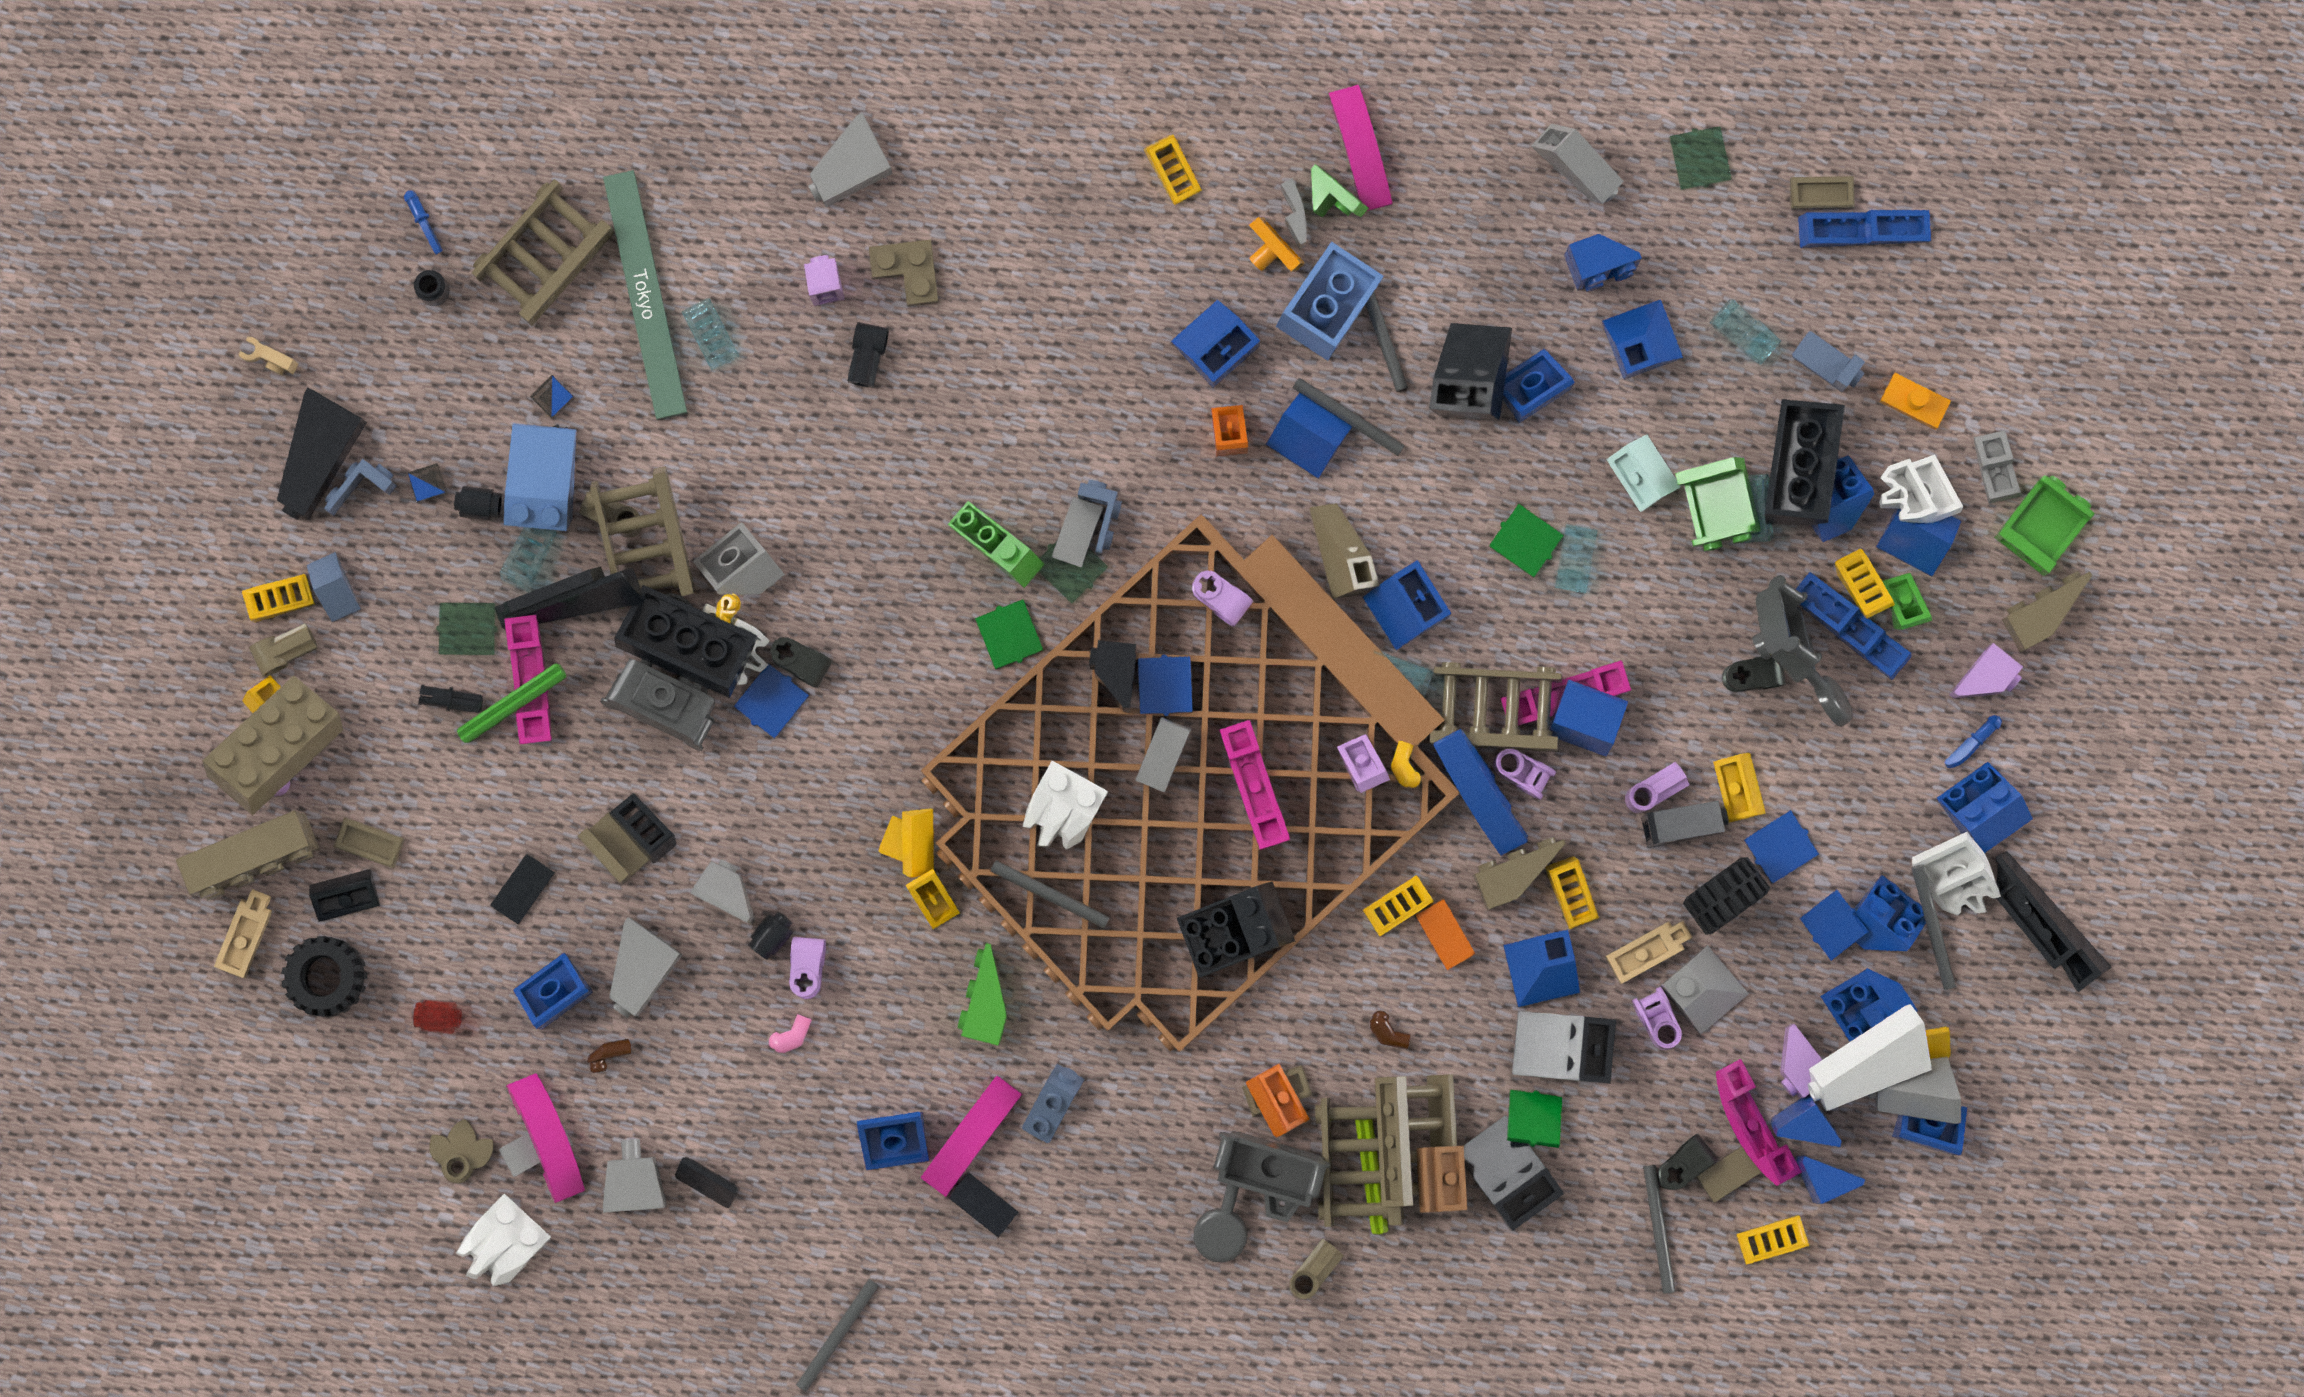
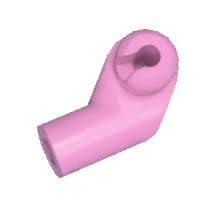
M797 1014L792 1029L781 1034L773 1033L769 1038V1046L778 1053H786L800 1047L804 1042L812 1020Z

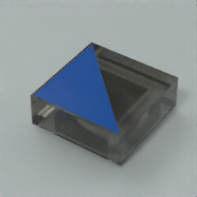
M553 375L530 396L552 420L575 399Z
M438 463L407 473L418 504L448 494Z

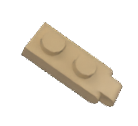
M252 889L247 900L241 899L214 967L246 979L272 914V910L267 909L271 896Z
M1670 921L1606 955L1605 958L1619 983L1622 984L1685 949L1682 943L1693 937L1684 921L1673 927Z

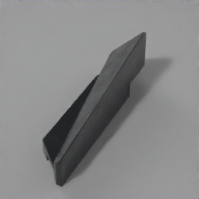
M600 566L518 596L494 608L501 627L506 630L505 618L537 615L538 624L642 604L645 599L633 568L605 577Z
M2008 851L1996 857L1995 862H1998L1996 883L2001 897L1996 899L2054 970L2062 965L2077 992H2080L2112 968Z

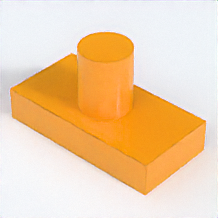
M1257 217L1249 225L1265 242L1249 258L1260 271L1268 267L1277 257L1291 272L1298 271L1305 264L1264 217Z
M1894 373L1879 402L1936 430L1951 400Z

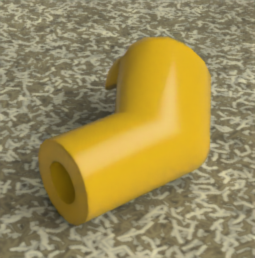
M734 593L722 596L717 603L715 617L731 624V619L741 608L740 598Z
M1399 741L1391 763V770L1400 785L1415 788L1420 784L1421 776L1418 772L1414 771L1409 763L1414 745Z

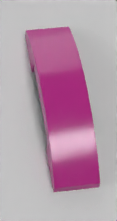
M1359 85L1328 93L1354 178L1358 199L1369 207L1367 211L1392 205L1380 151Z
M537 615L504 619L507 645L511 656L514 690L545 670ZM548 690L517 710L516 720L519 744L552 741Z
M1622 660L1563 679L1562 683L1553 682L1550 717L1554 716L1568 679L1612 696H1618L1631 691ZM1539 687L1520 692L1518 726L1537 721ZM1507 696L1500 698L1505 715Z
M1250 720L1220 729L1224 747L1259 849L1263 850L1290 841Z
M1739 1059L1716 1072V1079L1725 1114L1737 1139L1753 1163L1776 1186L1802 1173L1788 1145L1786 1144L1781 1147L1777 1145L1749 1091L1756 1086L1743 1061Z
M537 1073L506 1085L518 1115L521 1114L544 1169L545 1173H543L554 1203L584 1192L585 1188L572 1148L552 1101Z
M996 1076L921 1176V1179L946 1197L1022 1094L999 1076Z

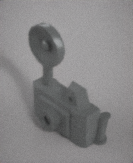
M1778 575L1770 581L1769 588L1758 593L1756 597L1758 622L1761 632L1752 637L1753 643L1764 660L1768 661L1773 658L1794 682L1798 683L1806 678L1814 687L1816 696L1829 718L1837 726L1843 727L1853 718L1852 708L1839 684L1833 678L1825 675L1821 676L1816 671L1815 664L1820 662L1822 655L1821 653H1814L1812 640L1806 630L1803 613L1798 607L1807 599L1808 595L1806 592H1799L1786 583L1784 576Z
M665 594L691 606L690 602L680 595ZM629 658L622 673L617 675L605 698H601L600 703L682 740L695 750L702 751V743L714 724V718L710 714L715 706V699L707 695L708 688L697 683L692 684L690 680L681 676L674 679L651 668L653 664L643 659L639 662Z
M1236 1131L1231 1133L1220 1132L1219 1136L1222 1139L1213 1168L1220 1170L1217 1181L1227 1183L1221 1208L1207 1211L1198 1219L1194 1227L1193 1240L1197 1250L1206 1259L1220 1263L1234 1260L1242 1253L1247 1243L1248 1231L1242 1218L1233 1212L1239 1187L1264 1194L1266 1217L1288 1223L1300 1205L1310 1207L1313 1199L1319 1197L1326 1168H1330L1331 1164L1324 1161V1157L1266 1139ZM1284 1201L1285 1205L1281 1206L1279 1202Z

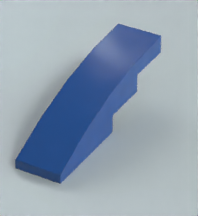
M1811 572L1808 573L1796 588L1799 592H1806L1808 595L1807 599L1800 604L1806 612L1889 679L1893 680L1912 657L1911 652L1886 635L1884 629L1869 618L1866 619L1857 606Z
M1459 729L1434 742V747L1455 786L1500 856L1527 843L1528 835L1512 814L1511 804L1496 785L1495 775L1463 730Z

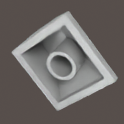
M742 522L693 561L719 595H732V593L736 595L761 594L785 575Z
M722 859L719 864L711 861L690 893L753 925L755 917L743 878L736 874L738 867Z
M1708 945L1659 985L1700 1035L1749 994Z

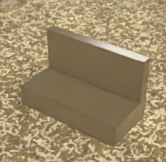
M609 812L590 829L585 828L578 835V838L621 884L627 882L650 861L615 822Z

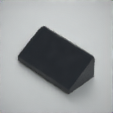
M526 854L490 906L519 925L555 872L531 855Z
M371 869L311 884L309 887V897L318 922L380 906Z
M689 1157L681 1159L675 1173L676 1179L725 1208H729L740 1191L739 1186Z
M970 1173L965 1176L949 1196L952 1202L998 1238L1019 1213Z

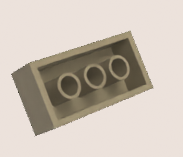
M293 676L202 760L206 775L253 816L343 731L340 714L297 677Z
M294 810L177 858L176 862L189 895L197 896L201 899L207 898V901L224 895V889L227 887L236 886L237 888H242L254 883V876L259 874L271 876L284 870L283 864L288 862L300 864L314 858L312 852L320 850L306 814Z

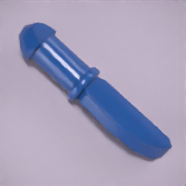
M408 190L404 194L405 202H407L415 218V223H419L431 248L437 255L442 252V247L427 220L429 214L425 212L415 191Z
M1992 715L1988 717L1987 721L1945 760L1946 767L1954 768L1961 765L1980 745L1984 744V741L1996 729L1999 730L2002 724L2000 716Z

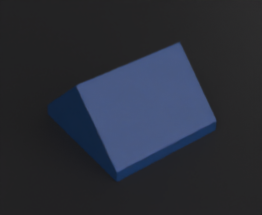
M1544 348L1506 373L1503 400L1518 423H1521L1570 391L1575 382Z
M1299 393L1283 413L1266 445L1319 479L1352 426Z
M1896 508L1876 548L1932 577L1952 546L1961 520L1950 516L1933 523L1902 522L1899 519L1901 509Z
M1568 679L1549 731H1552V736L1558 737L1559 740L1607 757L1615 742L1628 701Z
M565 952L513 989L533 1026L540 1030H543L593 993Z
M1810 1093L1772 1117L1771 1126L1778 1137L1841 1147V1139L1816 1101L1812 1099Z
M1961 1106V1123L1957 1124L1898 1114L1892 1137L1947 1154L1961 1156L1967 1107Z
M923 1112L857 1121L866 1170L929 1161Z
M1796 1156L1795 1160L1802 1172L1800 1175L1813 1203L1823 1204L1863 1186L1865 1179L1814 1159L1806 1156Z

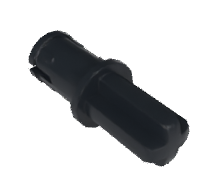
M421 685L419 694L421 695L418 705L446 708L447 712H450V709L479 713L482 709L483 696L481 694L455 691L454 687L442 689Z

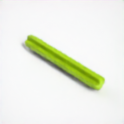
M1372 1119L1355 1120L1358 1139L1375 1138ZM1377 1151L1360 1152L1362 1171L1380 1170ZM1364 1184L1367 1203H1381V1184ZM1383 1215L1369 1216L1372 1234L1377 1235L1388 1232L1387 1219H1383Z

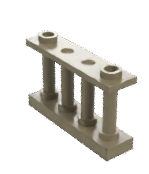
M556 179L550 184L546 182L540 187L535 195L537 199L495 247L488 254L483 253L473 264L475 269L472 271L474 277L481 282L488 275L521 304L520 308L522 310L518 314L531 326L537 322L615 233L602 219L598 224H591L559 197L558 194L562 191L563 187ZM549 204L583 233L582 237L584 240L577 248L568 246L537 219ZM528 228L562 256L563 264L556 272L554 270L549 271L516 242ZM507 252L512 254L542 280L541 284L543 286L535 295L533 293L528 294L496 266Z
M667 467L654 468L653 478L648 479L649 482L605 492L600 491L598 481L592 482L591 491L586 492L587 502L590 511L596 510L610 573L619 572L618 565L666 555L667 558L672 557L675 569L670 570L669 574L638 580L640 588L642 585L652 589L673 586L674 588H680L681 596L694 594V582ZM646 495L658 496L660 508L656 509V513L608 523L604 508L605 504ZM656 525L666 529L668 539H664L663 543L615 553L611 535Z
M1442 662V667H1434L1435 676L1444 677L1442 717L1445 721L1438 726V730H1433L1430 733L1431 745L1434 746V742L1457 731V726H1454L1457 678H1476L1473 727H1470V732H1464L1475 748L1559 752V738L1553 737L1552 731H1549L1552 682L1562 683L1563 680L1562 674L1556 673V668L1537 667V672L1461 668V663ZM1489 679L1508 680L1505 728H1502L1501 734L1489 733V728H1486ZM1520 681L1539 682L1537 730H1533V735H1520L1521 730L1518 729Z
M1453 1074L1427 1076V1085L1407 1086L1406 1076L1375 1078L1382 1207L1413 1206V1196L1419 1195L1418 1182L1412 1183L1411 1163H1417L1416 1150H1410L1409 1131L1430 1130L1431 1147L1457 1146ZM1428 1098L1429 1117L1408 1118L1407 1099Z
M1321 1098V1105L1315 1106L1316 1124H1321L1322 1157L1331 1166L1326 1168L1323 1179L1324 1201H1319L1318 1203L1319 1220H1324L1325 1227L1334 1226V1217L1383 1215V1219H1388L1389 1225H1403V1206L1382 1207V1203L1333 1204V1185L1380 1183V1170L1332 1172V1152L1379 1151L1378 1138L1331 1140V1120L1377 1119L1376 1106L1330 1108V1098Z

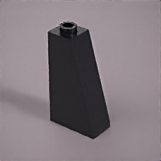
M308 387L304 392L277 496V501L284 505L282 512L296 520H299L300 516L308 520L311 518L367 423L361 417Z

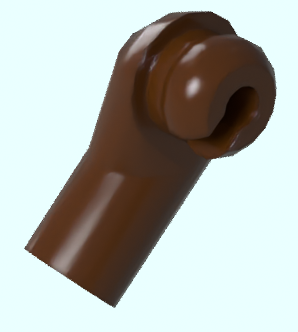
M1374 1012L1370 1020V1029L1378 1042L1382 1045L1408 1050L1411 1034L1394 1031L1388 1021L1389 1015L1386 1012Z
M629 1039L607 1042L593 1051L587 1060V1063H590V1071L592 1073L606 1071V1059L631 1054Z

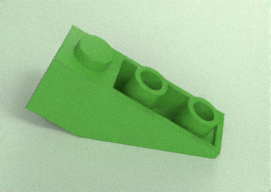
M969 501L965 503L948 523L954 531L1023 588L1027 586L1044 566V563L1029 547Z
M986 943L984 949L979 948L977 951L974 967L979 968L976 980L970 979L966 998L971 999L968 1011H961L957 1028L962 1029L961 1036L999 1046L1007 1019V1011L992 945Z

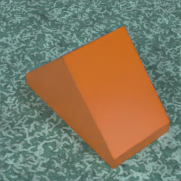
M1243 405L1211 408L1216 457L1247 454L1248 440Z

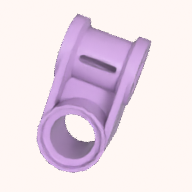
M1213 571L1199 573L1192 584L1193 595L1210 608L1220 619L1235 627L1253 603V600L1246 593ZM1199 581H1213L1212 589L1214 592L1208 590L1206 593H1203L1201 591L1202 584Z
M1505 749L1499 752L1493 761V768L1496 774L1539 800L1543 797L1541 792L1550 776L1554 777L1556 771L1549 766L1515 749ZM1504 755H1511L1515 758L1517 766L1513 772H1507L1502 768L1501 759ZM1539 774V777L1537 778L1535 784L1533 785V783H1534V781H1535L1537 775Z
M793 937L789 984L792 992L800 998L811 999L820 992L822 968L826 953L825 939ZM804 976H807L813 982L812 986L806 988V992H803V989L797 986L798 981L804 980Z
M1661 987L1656 988V992L1640 1000L1637 998L1632 1000L1633 1007L1655 1047L1660 1050H1669L1680 1042L1682 1036L1681 1028L1673 1014L1670 1002ZM1655 1003H1658V1004H1659V1005H1657V1006H1655V1007H1652V1008H1650V1009H1648V1010L1646 1009V1007H1649V1006H1651V1005H1653V1004H1655ZM1666 1026L1674 1031L1675 1037L1672 1043L1666 1044L1659 1040L1658 1030L1661 1027Z

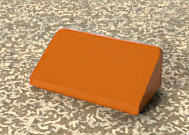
M1444 899L1415 915L1446 970L1475 955L1473 948Z
M1280 1064L1246 1081L1251 1095L1276 1138L1310 1120Z

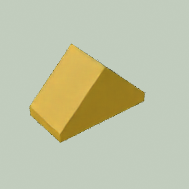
M934 869L906 885L932 929L960 914Z

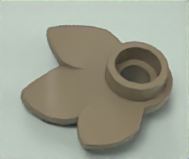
M462 1119L453 1126L447 1138L441 1135H432L429 1144L432 1158L442 1165L444 1177L453 1183L467 1181L472 1176L474 1169L483 1167L488 1163L494 1149L492 1139L477 1140L473 1127L465 1119ZM456 1161H460L464 1165L461 1173L453 1171V1164Z

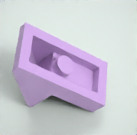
M1366 734L1337 747L1356 790L1360 791V793L1390 780L1386 769Z

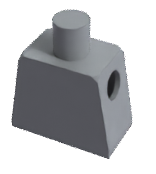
M640 1139L621 1140L622 1160H610L607 1162L603 1213L667 1208L656 1157L641 1158Z

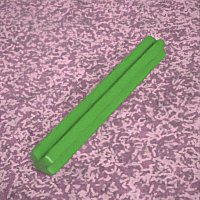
M553 664L457 729L458 736L464 743L471 742L566 678L564 669L560 664Z

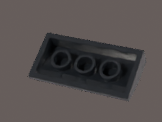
M1782 399L1764 513L1766 524L1815 525L1829 522L1845 405Z
M642 585L641 590L645 601L642 604L632 605L614 637L615 647L730 698L747 664L757 640V635Z

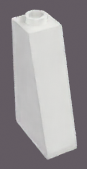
M1911 1004L1904 1006L1809 1069L1811 1082L1808 1083V1090L1814 1101L1819 1100L1824 1109L1829 1111L1932 1070L1923 1020Z

